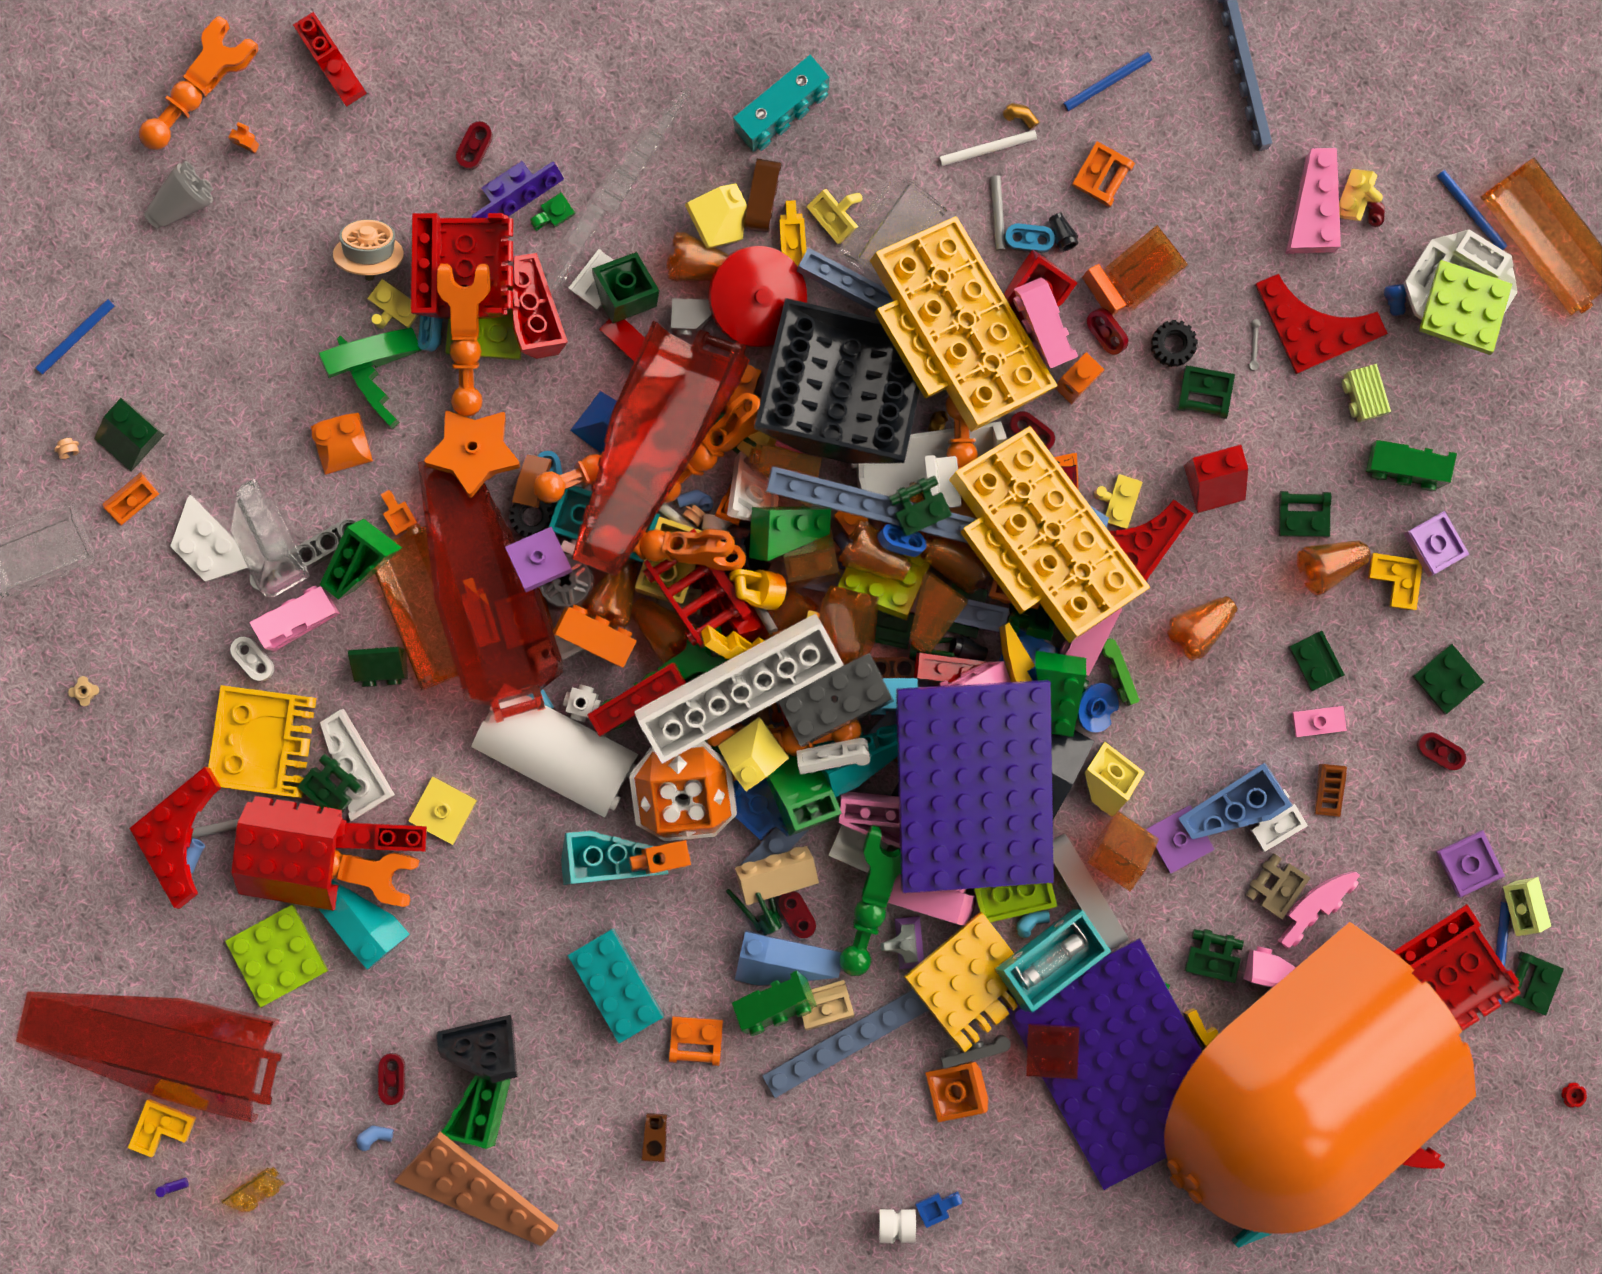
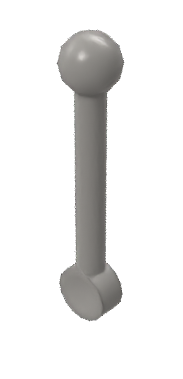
M1254 319L1251 322L1253 342L1252 359L1249 363V368L1253 371L1259 368V363L1256 359L1258 328L1261 326V322L1258 319Z

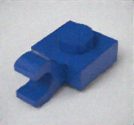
M958 1191L941 1199L938 1192L917 1202L915 1205L925 1227L928 1228L949 1218L947 1210L962 1204V1199Z

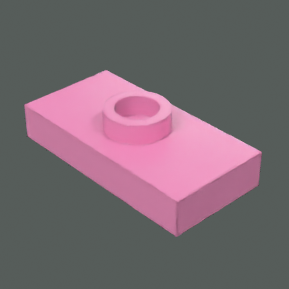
M1343 706L1292 712L1295 737L1347 731Z

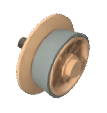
M360 220L346 225L340 231V242L333 250V259L341 269L349 273L365 275V280L367 281L374 280L375 275L395 269L400 265L404 257L402 246L395 240L393 228L386 223L376 220Z

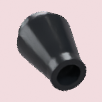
M1057 213L1052 215L1049 221L1055 235V246L1061 252L1076 247L1079 243L1077 240L1078 235L1064 218L1063 214Z
M960 635L952 638L949 652H953L955 658L985 661L988 648Z

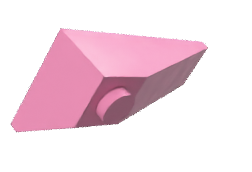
M1257 946L1256 951L1249 950L1243 979L1252 983L1274 987L1296 967L1279 956L1272 955V949Z

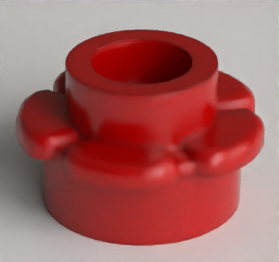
M1572 1082L1562 1089L1561 1097L1564 1098L1566 1106L1571 1108L1574 1106L1581 1107L1587 1099V1093L1584 1087H1580L1578 1083Z

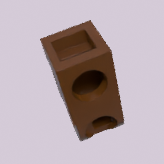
M646 1114L641 1161L666 1162L667 1114Z

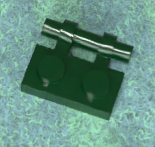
M935 476L928 479H919L917 484L906 489L902 487L896 490L895 494L888 497L892 506L901 503L903 510L894 514L905 537L952 516L943 493L939 492L935 495L931 493L930 489L939 485ZM921 493L924 500L912 505L910 498Z
M1010 603L1009 611L1011 614L1008 616V623H1010L1015 633H1018L1019 628L1023 627L1026 628V635L1051 641L1054 622L1041 604H1039L1038 609L1029 608L1020 614L1015 606Z
M324 754L319 759V762L325 767L322 772L316 767L311 768L298 785V788L320 806L322 810L324 807L342 810L343 813L353 800L346 794L347 790L350 789L357 794L363 786L356 781L357 778L352 773L348 774L344 771L336 759H331ZM332 774L341 781L339 786L329 779Z
M1194 929L1192 939L1200 940L1201 945L1200 948L1190 946L1184 971L1235 983L1241 958L1231 956L1232 949L1242 950L1244 941L1235 939V936L1229 934L1222 936L1212 933V930L1204 929L1201 931ZM1210 943L1223 946L1222 954L1209 951Z

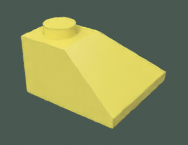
M736 183L718 187L685 204L706 249L738 242L743 239L747 204Z
M760 716L718 745L731 772L745 791L765 779L789 759Z
M1106 742L1098 750L1086 769L1085 775L1092 802L1102 811L1113 817L1128 801L1145 772Z

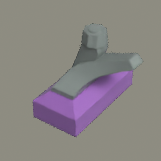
M920 916L894 918L896 938L882 942L881 951L897 952L899 969L914 968L924 960Z

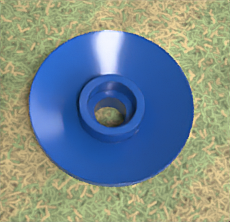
M1096 683L1089 686L1083 692L1078 711V720L1084 729L1094 733L1101 732L1112 724L1110 715L1119 709V699L1115 689L1105 683Z

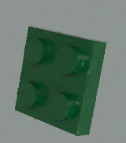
M1453 644L1447 646L1413 675V678L1444 714H1448L1485 683Z

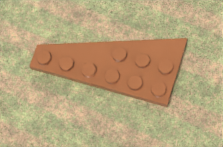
M441 1132L425 1146L394 1181L397 1184L539 1246H542L557 1231L559 1226Z

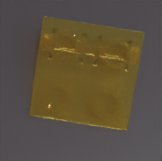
M267 1167L257 1174V1177L254 1176L251 1181L248 1180L246 1184L235 1189L231 1195L221 1202L241 1212H249L254 1210L258 1206V1202L265 1197L269 1198L276 1195L280 1191L279 1188L285 1182L276 1178L279 1173L275 1167Z

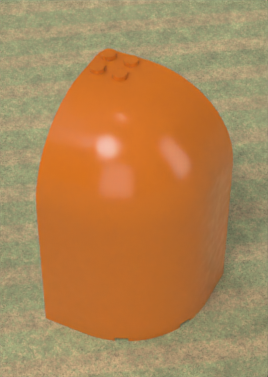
M1349 922L1218 1034L1194 1062L1177 1090L1165 1126L1164 1145L1168 1160L1167 1166L1172 1175L1170 1177L1172 1183L1179 1189L1183 1188L1196 1204L1201 1203L1219 1218L1238 1227L1255 1232L1270 1234L1297 1233L1321 1227L1338 1219L1362 1201L1476 1097L1473 1058L1468 1043H1462L1459 1034L1462 1032L1461 1028L1426 981L1421 984L1411 974L1414 969L1386 946Z

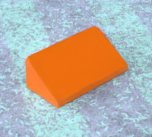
M1099 264L1085 272L1082 279L1102 308L1108 310L1113 316L1126 306V303Z
M140 472L103 503V507L121 526L158 496L159 493L143 473Z

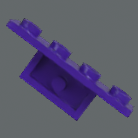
M521 161L481 188L491 203L474 213L471 217L488 218V213H503L509 217L563 181L564 177L554 162L549 163L532 174L525 163Z

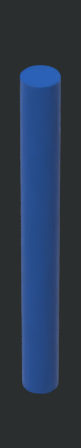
M1148 52L1144 53L1070 98L1063 105L1067 111H1070L1152 61Z
M1445 170L1438 174L1439 180L1489 240L1501 250L1505 249L1508 245Z
M107 299L35 368L43 375L115 305Z
M1501 902L1496 955L1505 967L1510 912L1508 904Z

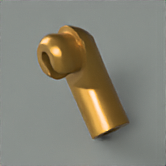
M1011 103L1003 111V116L1007 121L1020 118L1030 130L1040 123L1025 105Z
M940 410L931 416L928 432L944 430L945 424L948 421V414L945 411Z

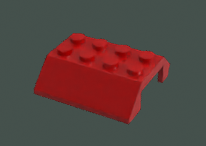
M412 213L411 313L439 319H451L450 306L440 297L437 291L439 265H450L454 281L460 286L467 287L474 283L476 268L480 264H487L490 270L491 288L488 295L479 303V319H492L507 315V310L513 309V291L507 290L508 287L513 286V266L508 265L509 262H513V241H508V238L513 237V219L508 218L503 213H488V218H440L438 213Z
M255 796L253 802H247L237 822L231 871L238 894L335 910L338 885L331 884L336 840L337 837L345 834L346 820H343L342 810L324 807L320 814V806L300 803L297 809L296 802L276 799L273 806L272 798Z
M1468 904L1392 951L1414 969L1411 974L1421 984L1426 981L1447 1006L1462 1031L1480 1020L1477 1015L1478 1012L1485 1017L1501 1007L1499 999L1506 1004L1520 995V991L1517 988L1519 987V980L1511 969L1506 970L1480 931L1479 927L1482 925Z

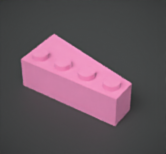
M1337 148L1311 149L1306 155L1285 254L1335 253L1341 247Z

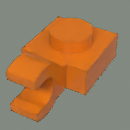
M237 122V131L232 129L228 138L233 144L256 153L259 144L254 139L255 135L249 132L248 126Z
M390 490L381 494L389 509L383 515L396 536L418 524L405 501L398 504Z

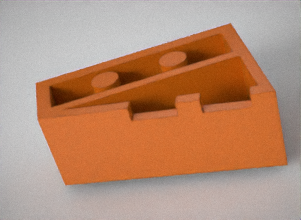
M575 604L572 608L565 606L552 634L616 666L624 668L637 640L631 638L633 633L621 627L616 631L608 627L609 621L597 615L595 619L586 616L587 610Z

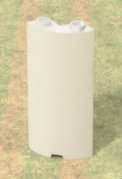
M1001 421L988 423L972 432L969 430V439H976V442L973 444L977 449L978 457L1007 440ZM954 428L911 434L904 463L851 464L852 469L856 468L858 488L891 496L902 487L906 489L917 484L919 479H927L925 456L946 457L947 449L950 446L948 441L954 439ZM921 493L910 498V502L913 503L924 500Z
M504 684L492 703L490 712L485 721L482 722L471 746L603 817L607 815L610 809L613 811L616 809L621 799L618 796V792L625 779L630 777L631 772L637 766L634 763L638 756L637 753L605 736L599 737L597 732Z

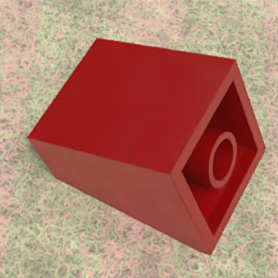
M1242 445L1193 457L1184 465L1197 513L1246 500L1248 465Z

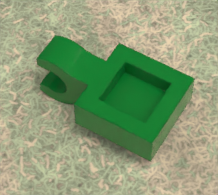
M561 192L542 204L541 208L544 212L535 215L530 221L536 231L550 222L554 227H557L574 216L575 211Z

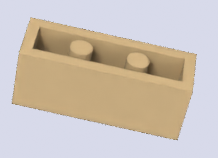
M807 846L795 847L788 852L778 855L773 854L765 859L746 862L742 866L735 867L740 892L746 905L759 902L756 897L757 892L761 894L763 900L819 883L814 858Z

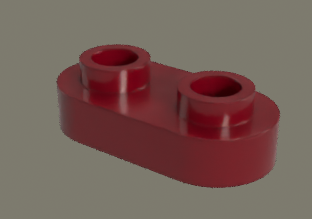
M477 121L472 123L457 149V162L465 170H474L481 164L492 142V130L485 122ZM483 132L485 137L479 140L476 138V134ZM473 154L474 159L468 162L465 160V156Z
M1098 308L1088 315L1087 326L1107 353L1117 355L1127 348V334L1108 310ZM1100 317L1104 320V324L1101 323ZM1115 337L1118 338L1119 343H1116Z
M1020 411L1013 415L1010 420V430L1014 435L1024 430L1018 427V422L1025 421L1027 427L1031 426L1038 437L1041 435L1046 437L1047 442L1044 445L1048 450L1053 447L1055 434L1049 427L1028 412Z
M1434 732L1424 733L1419 737L1417 749L1422 756L1450 771L1459 770L1465 765L1466 753L1458 745ZM1428 740L1432 741L1434 744V747L1431 750H1428L1426 748V742ZM1450 753H1453L1456 757L1453 763H1450L1447 759Z
M796 891L782 894L779 899V908L794 935L799 938L812 936L816 930V921L803 897ZM788 899L796 901L794 908L787 907L786 902ZM801 921H806L809 926L807 930L803 931L799 929V923Z
M397 1053L386 1054L378 1064V1095L380 1100L387 1105L399 1103L405 1095V1061ZM390 1061H394L397 1064L396 1070L388 1068ZM389 1087L396 1088L397 1094L395 1096L389 1095Z

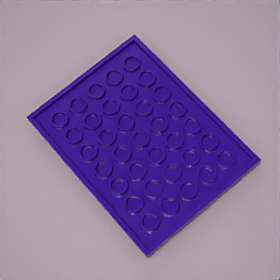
M1039 680L896 689L901 891L903 893L1054 883L1050 681Z
M1138 938L1106 955L1034 1012L1023 1011L1018 1003H1016L1018 1007L1015 1010H1011L1009 1007L1006 1008L1013 1025L1103 1190L1167 1158L1164 1133L1171 1104L1186 1074L1203 1052L1143 942Z

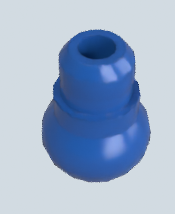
M1404 284L1386 286L1384 296L1388 300V305H1390V313L1393 316L1403 315L1406 312L1405 303L1407 296Z

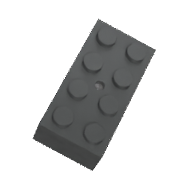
M868 653L793 692L778 702L799 745L804 747L894 702L873 657Z

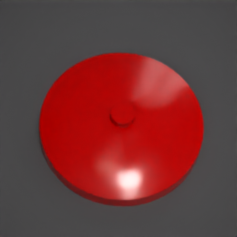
M766 246L746 247L728 255L716 268L711 278L708 292L710 311L719 329L733 341L746 346L764 347L774 345L785 298L807 303L806 283L803 275L796 271L798 266L783 252Z

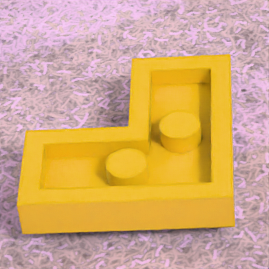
M1372 553L1368 579L1393 582L1389 607L1417 610L1422 565L1419 560Z
M148 1099L128 1148L153 1157L162 1134L185 1143L188 1140L196 1117Z

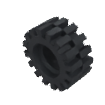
M1172 320L1171 322H1164L1154 332L1151 339V352L1154 353V358L1158 359L1162 365L1179 367L1187 363L1196 352V345L1198 344V339H1195L1196 333L1191 331L1192 327L1190 325H1184V321L1176 322V320ZM1169 335L1179 336L1183 341L1182 350L1178 353L1169 352L1164 344L1166 337Z
M540 501L538 509L542 513L541 521L537 525L530 526L523 521V513L532 506L513 502V506L509 509V520L512 528L524 538L549 528L554 514V508L551 503Z

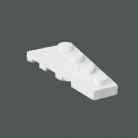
M344 709L337 711L320 722L329 753L332 754L333 759H336L340 763V767L348 774L352 773L357 778L356 781L363 786L357 794L350 789L346 792L353 799L348 805V815L351 822L395 794Z

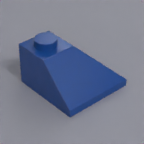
M600 391L570 431L602 453L623 444L640 419L621 403Z

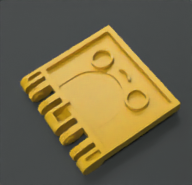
M221 685L208 766L220 786L302 798L303 792L298 787L284 785V782L301 783L304 779L302 776L286 775L287 765L301 769L307 767V762L288 760V755L308 757L311 739L291 737L292 731L312 733V728L303 725L294 726L293 721L294 715L307 719L314 718V712L295 710V707L315 708L317 698Z
M982 912L974 916L904 976L922 1002L964 1053L972 1047V1044L960 1030L963 1029L974 1043L980 1040L978 1034L968 1025L973 1019L986 1033L992 1030L991 1026L980 1014L982 1011L995 1026L1009 1015L1008 1010L997 998L1001 997L1011 1010H1015L1018 1007L1016 1001L1006 992L1008 988L995 971L996 967L1014 953Z

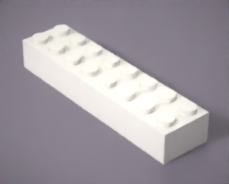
M813 614L634 712L661 763H664L842 667L843 663L816 614Z

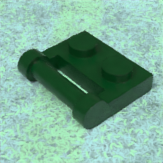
M1186 365L1177 410H1193L1219 415V418L1227 419L1235 374ZM1193 393L1221 398V406L1188 400V395Z
M1280 491L1279 536L1330 537L1331 492H1322V494H1289L1288 491ZM1288 504H1322V510L1288 511Z
M1520 951L1518 957L1520 961L1514 974L1520 982L1519 987H1517L1519 991L1530 963L1535 965V969L1524 997L1517 996L1510 1000V1002L1546 1016L1564 968Z

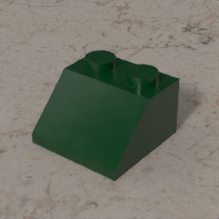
M637 252L592 268L601 305L612 324L657 307L660 290Z
M120 398L103 417L94 439L132 472L165 434L129 402Z
M385 647L348 650L354 682L361 683L362 687H375L378 681H386L387 685H401L402 680L408 679L407 654L404 648Z

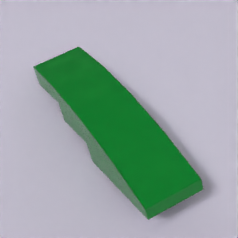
M411 327L366 337L319 352V358L328 378L350 370L354 373L373 365L377 368L420 352L422 349L419 348L418 339Z
M341 335L337 338L339 346L348 343ZM372 366L354 373L351 372L357 386L371 406L394 429L400 422L383 406L389 397L372 381L379 373Z

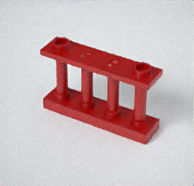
M694 528L693 530L689 531V532H692V533H697V531L695 530V528ZM666 558L653 567L648 559L644 561L646 569L643 570V573L650 583L655 581L688 629L685 635L693 646L698 644L700 649L705 647L701 639V631L707 625L716 629L732 617L737 618L740 616L744 621L752 616L746 603L737 598L735 587L724 571L700 565V567L667 588L659 575L679 562L675 559L668 561ZM704 575H712L716 580V583L713 584L714 587L681 609L673 596ZM726 595L730 601V604L727 605L728 608L695 630L687 617L718 596L723 597Z

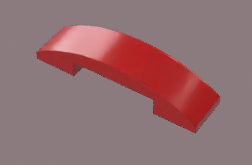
M608 319L599 329L668 396L671 397L688 380L627 320L624 319L612 324L611 320Z

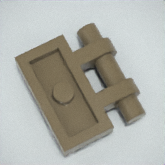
M1273 853L1269 861L1265 860L1263 863V870L1256 880L1253 879L1249 884L1250 889L1246 896L1254 901L1257 895L1261 893L1265 898L1260 906L1283 920L1310 877L1290 863H1287L1282 871L1277 867L1282 858ZM1271 874L1277 877V880L1271 889H1268L1264 885Z

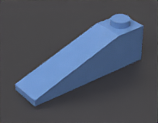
M1263 763L1179 817V820L1190 837L1196 839L1271 820L1293 805L1266 763Z
M745 931L735 980L758 986L771 985L770 983L776 980L782 983L791 979L790 973L796 970L805 976L808 981L839 978L841 969L839 959L842 952Z

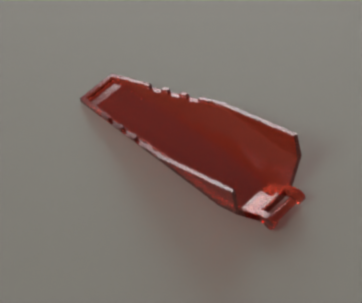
M652 322L611 414L604 440L606 445L603 455L598 461V474L596 481L592 483L591 489L593 492L589 505H586L583 516L584 520L581 524L572 556L573 560L617 577L738 387L750 361L744 355L746 351L745 344L740 342L732 343L711 336L707 331L699 330L693 344L690 345L669 333L658 322ZM707 344L728 351L730 355L725 357L704 350L703 347Z
M424 461L418 462L434 600L464 701L490 705L496 723L504 721V718L531 710H544L545 704L541 690L563 673V661L539 588L537 587L525 592L506 551V546L516 542L511 530L502 518L501 512L496 507L485 483L470 498L457 478L451 473L427 467ZM533 694V700L500 708L499 703Z
M28 991L16 1042L159 1099L247 1122H253L258 1119V1114L253 1113V1102L271 1105L273 1097L270 1095L277 1064L282 1058V1053L264 1049L272 1029L279 1024L280 1019L183 998ZM262 1058H265L268 1062L261 1093H257L254 1091Z

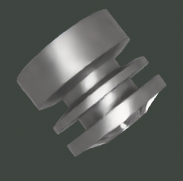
M565 554L572 572L563 577L567 578L570 575L571 585L561 587L560 577L539 587L542 595L558 608L564 609L565 606L572 608L574 604L582 607L590 600L593 594L595 579L590 568L580 558Z

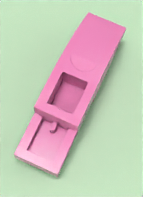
M1352 871L1324 881L1307 892L1287 912L1286 916L1292 920V923L1277 941L1286 948L1297 946L1304 936L1302 934L1307 926L1311 927L1319 918L1317 914L1319 910L1326 915H1329L1331 912L1333 914L1337 912L1343 904L1341 901L1346 893L1350 894L1358 885L1356 880L1360 875Z

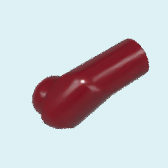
M1367 202L1369 224L1372 227L1381 226L1385 219L1384 204L1381 202Z

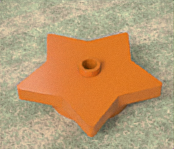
M445 411L444 439L424 459L425 465L451 473L457 478L470 498L474 496L486 480H489L496 474L519 469V460L504 443L505 412L473 420L451 411Z

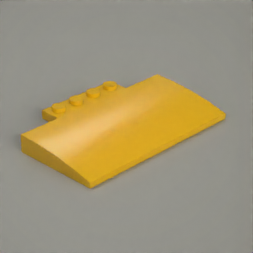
M957 216L879 250L870 259L872 266L893 302L878 308L874 312L924 398L926 399L946 389L971 432L1018 409L1058 386Z
M1031 426L960 468L949 479L977 517L976 521L960 531L962 536L1017 611L1022 614L1039 602L1069 643L1150 588Z

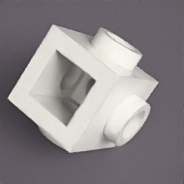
M579 684L578 689L572 687L571 692H566L563 706L567 707V713H571V719L585 722L586 718H589L587 714L599 708L601 700H598V694L593 693L594 688ZM579 698H584L586 701L585 706L582 708L576 704Z

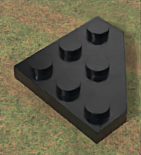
M511 1015L437 1032V1047L441 1058L491 1083L518 1077L514 1024Z

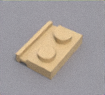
M842 980L811 989L817 1007L812 1008V1012L802 1016L805 1029L808 1031L855 1017L845 981Z

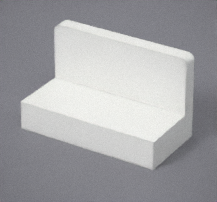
M935 455L925 456L927 479L935 476L939 484L930 489L932 495L942 492L949 508L960 507L962 505L961 495L949 481L951 476L958 470L957 457L936 458Z

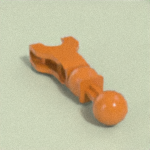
M216 17L202 32L203 50L188 68L186 74L183 75L184 81L176 83L171 90V96L165 97L169 106L158 119H148L142 123L139 129L141 143L152 150L166 147L171 139L170 128L181 114L189 118L188 112H192L200 106L202 95L206 97L226 73L244 70L257 54L258 44L251 39H245L236 47L229 48L224 46L222 40L229 30V25L224 18Z
M440 264L437 273V291L440 297L450 306L453 340L450 345V356L454 361L452 368L458 369L459 387L455 389L451 396L452 408L459 415L465 417L474 416L480 411L483 403L480 392L474 388V369L479 367L478 361L481 358L482 352L481 346L477 341L479 338V303L490 292V270L487 264H480L475 270L474 283L471 286L464 287L454 281L450 265Z
M745 393L731 403L725 415L707 431L706 435L702 436L701 440L692 443L687 449V454L682 453L680 455V458L683 460L680 466L672 473L667 471L654 476L650 485L652 496L662 503H670L676 500L681 494L682 483L692 474L704 475L703 471L713 468L717 463L718 457L724 456V452H729L746 437L758 432V430L754 429L761 397L758 398L754 394ZM748 400H751V401H752L751 404L745 406V403H746ZM722 434V436H723V441H722V443L719 445V444H718V438H719V436Z
M948 396L945 406L949 416L954 419V439L948 441L950 446L947 449L946 457L956 456L959 470L977 459L978 452L973 444L976 442V439H969V428L952 399ZM962 497V505L960 507L949 508L952 513L977 519ZM938 536L940 543H947L951 540Z
M658 417L641 423L632 434L630 441L604 451L601 455L592 454L586 456L582 461H578L574 465V470L562 475L554 472L541 473L534 481V494L540 501L554 503L563 497L565 489L581 484L583 489L589 485H601L607 479L636 469H642L650 474H659L676 466L681 461V458L677 451L662 453L654 447L653 436L666 426L663 418Z
M604 526L597 530L593 536L595 552L606 558L615 557L622 550L635 551L641 560L648 559L657 562L665 558L668 561L675 559L677 562L700 564L721 571L741 569L746 561V555L739 546L734 545V538L729 532L724 530L706 529L699 533H665L664 531L654 529L646 533L644 529H639L638 536H625L615 527ZM721 539H726V543H724V542H722V541H720V540H721ZM684 544L681 549L676 550L679 545ZM730 554H738L737 560L731 563L726 561V557Z
M856 720L804 747L799 745L790 726L786 727L783 731L777 730L771 731V733L786 754L797 756V750L812 748L814 744L832 740L841 742L860 738L862 731L860 722ZM729 727L708 738L706 741L710 746H718L737 733L739 729ZM732 773L733 781L737 780L734 774Z
M335 849L332 880L337 878V880L367 886L382 903L402 907L409 906L410 896L395 890L392 885V876L398 869L412 870L417 868L420 860L417 857L394 852L377 861L348 854L342 855Z

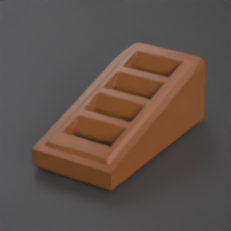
M1319 764L1315 814L1341 816L1347 766ZM1327 772L1338 773V778L1326 777ZM1325 782L1336 783L1337 789L1325 787ZM1334 793L1336 794V799L1324 798L1323 794ZM1322 803L1336 804L1335 809L1322 808Z

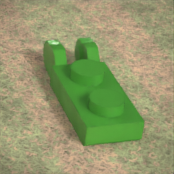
M1109 638L1102 649V654L1110 659L1112 663L1108 665L1112 678H1117L1120 688L1117 689L1122 703L1127 702L1128 706L1138 703L1140 699L1116 640Z

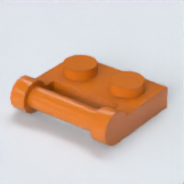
M1096 141L1072 186L1098 200L1100 203L1111 207L1114 202L1113 197L1127 172L1133 169L1135 163ZM1115 162L1119 165V168L1104 193L1098 188L1111 165Z
M673 1016L669 1062L677 1063V1060L712 1063V1066H720L723 1020ZM678 1043L713 1045V1053L678 1050Z

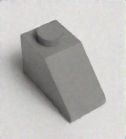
M672 298L671 330L672 332H677L676 336L691 337V333H698L713 319L708 299Z

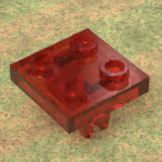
M1029 1023L1026 1076L1078 1079L1080 1026Z

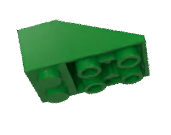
M788 755L789 759L767 776L766 779L789 836L832 821L840 816L842 812L833 790L822 771L800 774L797 756Z

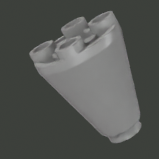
M185 161L173 168L147 207L148 211L144 213L149 223L157 229L199 211L213 202L211 195L213 187L206 179L201 180L195 174L196 171L189 162Z

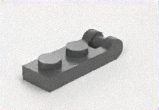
M998 1035L994 1042L984 1044L983 1040L971 1043L972 1047L965 1053L959 1051L958 1047L945 1050V1055L940 1056V1059L945 1069L1006 1052L1010 1049L1011 1042L1006 1036Z

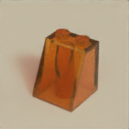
M1157 225L1106 266L1104 272L1114 287L1116 286L1120 291V296L1126 303V307L1131 306L1135 310L1179 277L1188 266V263Z
M757 444L755 449L751 448L748 463H752L751 469L767 481L772 466L818 478L822 461L820 457ZM793 499L800 505L812 508L811 503Z
M832 529L829 535L784 554L788 581L792 589L841 579Z
M929 570L926 571L922 578L910 638L913 640L912 645L923 653L925 650L930 653L968 603L967 598Z
M830 585L822 600L819 620L844 666L871 652L875 644L879 597Z
M1118 811L1110 819L1089 849L1088 863L1131 892L1145 872L1159 838Z

